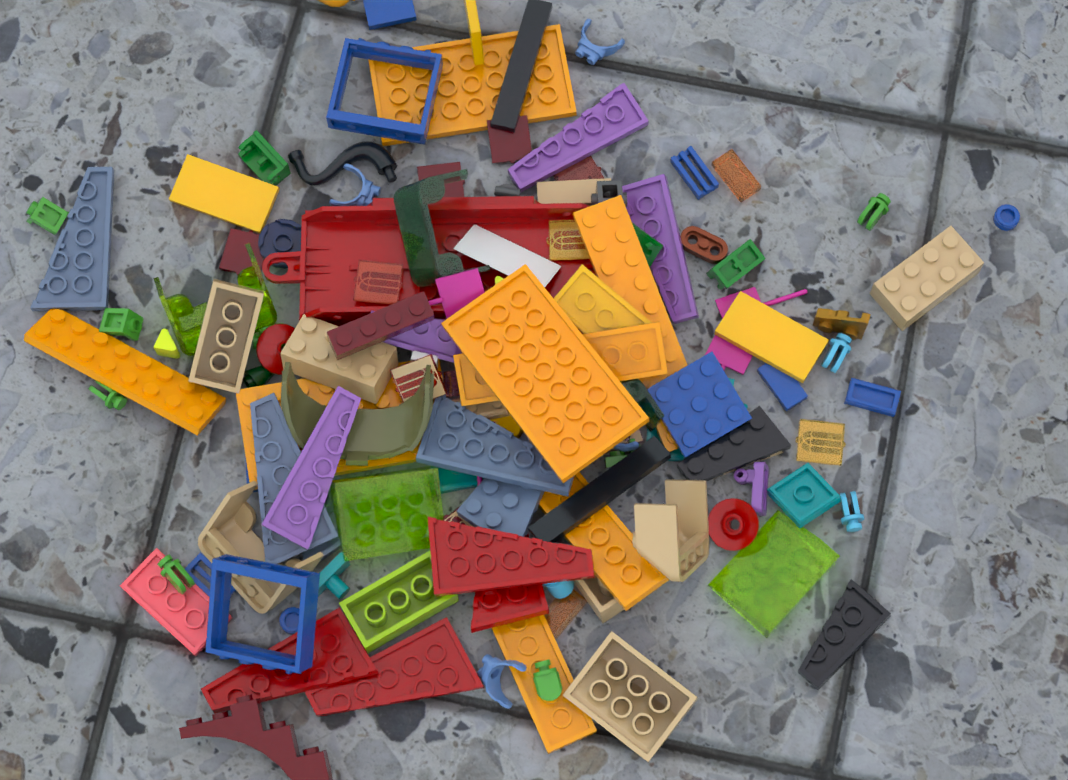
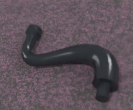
M363 141L353 144L340 153L324 171L317 175L308 173L303 162L304 156L301 150H295L288 154L289 161L294 164L299 177L311 186L328 182L344 169L345 164H352L361 160L371 162L379 175H385L389 183L397 180L394 172L397 168L395 160L388 150L375 142Z

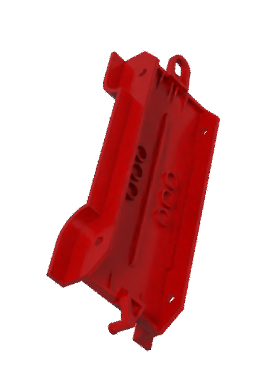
M534 196L373 198L372 202L367 206H322L315 210H305V214L302 215L301 251L277 252L268 255L263 261L262 271L265 278L275 284L300 283L299 321L303 314H305L306 317H314L330 324L341 326L370 314L371 310L377 311L392 305L354 300L360 262L402 266L401 278L400 275L382 273L370 274V272L362 274V280L371 277L400 281V285L398 282L380 280L363 281L367 285L369 281V284L372 286L399 288V292L396 289L369 287L363 283L360 285V289L367 292L368 288L370 293L398 295L397 302L423 291L428 301L440 298L435 279L475 268L479 270L483 288L486 292L495 286L496 276L505 279L508 275L454 250V247L474 224L550 260V224L576 223L572 215L573 212L590 206L583 203L541 204L534 199ZM579 231L562 233L563 237L581 236ZM561 232L554 234V240L561 238ZM564 238L562 243L561 239L556 242L560 244L583 243L582 238ZM555 243L554 249L562 251V245H558ZM584 244L564 245L562 247L564 251L586 250ZM590 258L550 260L560 265L561 268L546 285L545 289L554 299L581 265H584L596 275ZM283 262L288 266L287 273L282 276L272 274L269 271L272 264ZM442 303L431 305L434 318L447 319Z

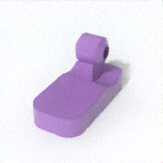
M754 462V469H737L734 472V479L740 485L752 484L751 506L756 511L757 516H766L769 468L765 462Z

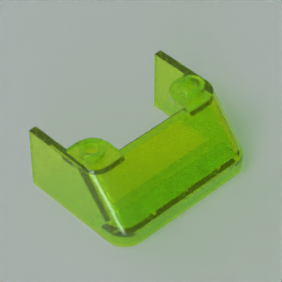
M248 243L245 244L253 266L243 269L238 274L237 282L238 285L264 291L254 332L257 333L258 329L275 324L277 313L251 245ZM159 277L153 278L159 298L181 351L186 355L194 356L208 302L192 307L190 299L183 294L166 297Z

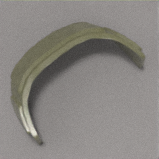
M285 362L284 371H282L281 408L294 440L303 449L326 406L319 404L302 391L293 373L291 363ZM426 365L424 377L416 393L399 406L384 409H357L340 459L346 460V465L368 466V460L392 458L407 451H413L427 429L433 408L434 373L431 374V365Z

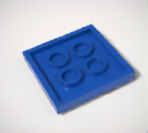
M713 351L645 390L646 395L684 458L752 419Z

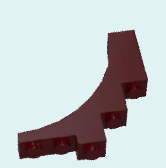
M252 694L236 698L237 703L230 705L232 716H229L228 711L213 714V720L202 722V717L187 720L186 726L179 728L181 739L207 736L221 737L244 743L264 753L279 765L291 780H333L327 750L319 751V747L316 746L303 749V755H300L294 725H286L285 720L270 723V729L267 730L261 699H253Z

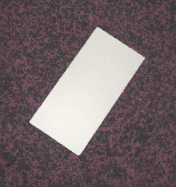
M475 224L454 247V250L508 276L526 264L544 287L561 268L560 265Z

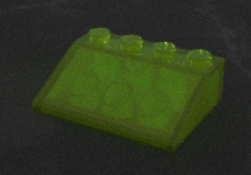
M434 466L332 480L330 486L344 561L430 548L428 517L443 520L444 514L438 468Z
M777 510L759 529L755 540L748 547L741 549L708 586L763 636L768 638L837 563L840 555L804 527L799 529L789 517Z

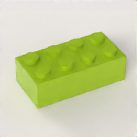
M429 550L339 602V605L367 654L455 604L459 601L458 594L437 597L434 595L431 552Z

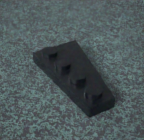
M758 406L749 413L752 419L690 454L677 464V468L686 480L709 481L733 469L737 470L756 460H762L779 451L788 450L791 448V444L763 409Z
M851 579L830 618L823 626L819 637L798 669V673L819 690L891 617V613Z

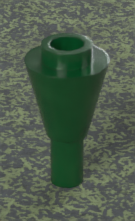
M261 365L246 370L243 382L247 388L262 386L274 374L267 371Z

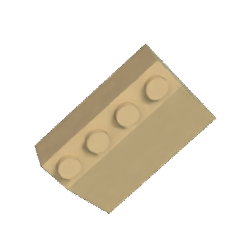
M612 631L563 694L566 699L647 762L652 759L698 700L697 696Z

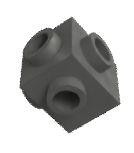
M622 180L597 181L596 193L591 194V206L621 195L627 207V192H623Z

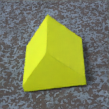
M162 329L153 347L157 355L174 359L180 358V353L168 330Z

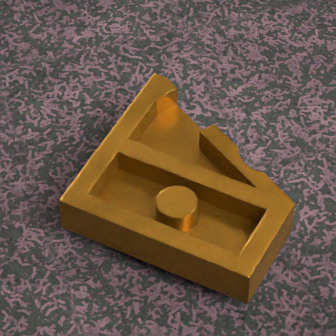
M818 308L813 326L818 327L822 332L831 333L833 331L843 333L852 340H862L871 314L862 313L861 318L848 317V311Z

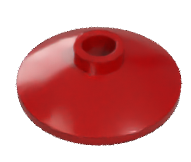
M275 324L266 328L260 334L256 345V353L259 362L267 371L282 375L284 369L280 354L281 345L287 343L295 329L294 327L287 324Z
M736 498L725 499L717 503L709 514V535L716 545L725 550L737 551L744 549L755 540L758 534L759 519L757 513L744 500ZM733 520H738L739 528L736 530L731 526Z

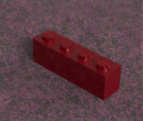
M423 291L327 331V338L338 361L431 322L434 319V313Z

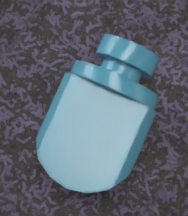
M838 333L836 339L832 338L829 342L831 346L821 366L827 368L838 350L839 352L830 368L831 372L836 373L846 353L851 351L849 344L852 339L843 333Z
M856 491L850 492L852 515L849 512L846 494L840 493L843 513L841 523L847 525V532L862 530V524L859 522L864 520V515L860 514Z

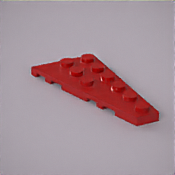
M428 517L433 586L436 597L595 578L591 549L562 543L557 544L543 541L542 539L527 538L503 531L478 526L473 527L458 522H448Z
M542 584L475 592L471 633L549 614Z
M339 607L316 621L311 668L302 671L301 674H287L285 670L279 668L268 670L262 668L261 664H242L201 688V691L210 708L216 714L231 710L230 705L236 704V698L252 694L253 699L260 698L261 702L379 673ZM298 632L268 650L296 655Z
M446 617L371 656L370 659L379 674L306 691L305 694L316 716L319 717L483 689L484 686Z

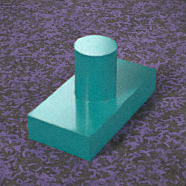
M342 552L320 572L318 596L327 588L339 600L349 592L350 588L339 578L350 566L348 558Z

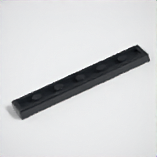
M528 0L492 116L491 128L515 133L552 11V3L541 0Z
M655 436L529 526V531L537 539L555 543L671 458V454Z

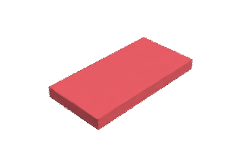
M156 548L120 587L194 656H197L206 647L210 597L196 584L191 588L184 584L187 591L181 595L170 581L160 574L163 569L157 564L165 555ZM229 614L228 622L232 619V616H231L230 614Z

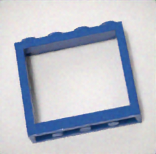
M345 38L326 116L328 128L425 145L443 67L442 54L431 53V50H414L409 46H390L385 42L372 43L361 38L358 40ZM353 57L432 70L421 124L340 111Z
M228 554L213 558L206 652L220 656L219 659H238L241 664H261L262 668L268 670L283 669L287 674H301L302 671L311 668L313 663L320 573ZM232 574L301 588L296 655L227 641Z

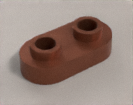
M689 226L682 231L680 237L683 249L686 252L711 264H718L727 257L728 246L723 239L696 226ZM695 239L697 243L690 244L688 240ZM717 250L719 254L712 255L710 251Z

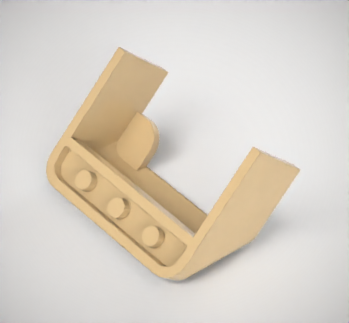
M666 479V504H634L635 533L633 534L632 542L637 552L670 581L684 582L707 560L709 555L706 480Z
M255 481L228 492L199 535V549L211 563L213 558L225 554L265 562L263 542L251 530L256 522V513L247 502L258 485ZM320 551L303 561L293 558L287 561L285 565L282 562L278 565L313 571L324 555ZM232 574L231 585L256 612L261 614L275 608L298 588Z

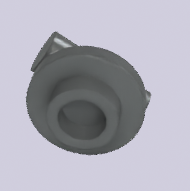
M506 183L496 186L494 195L495 197L520 196L521 189H518L513 184Z

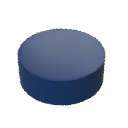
M1009 204L998 207L993 216L994 224L1004 231L1014 229L1020 220V213L1017 208Z
M290 607L285 609L279 619L281 628L290 635L298 632L299 608Z

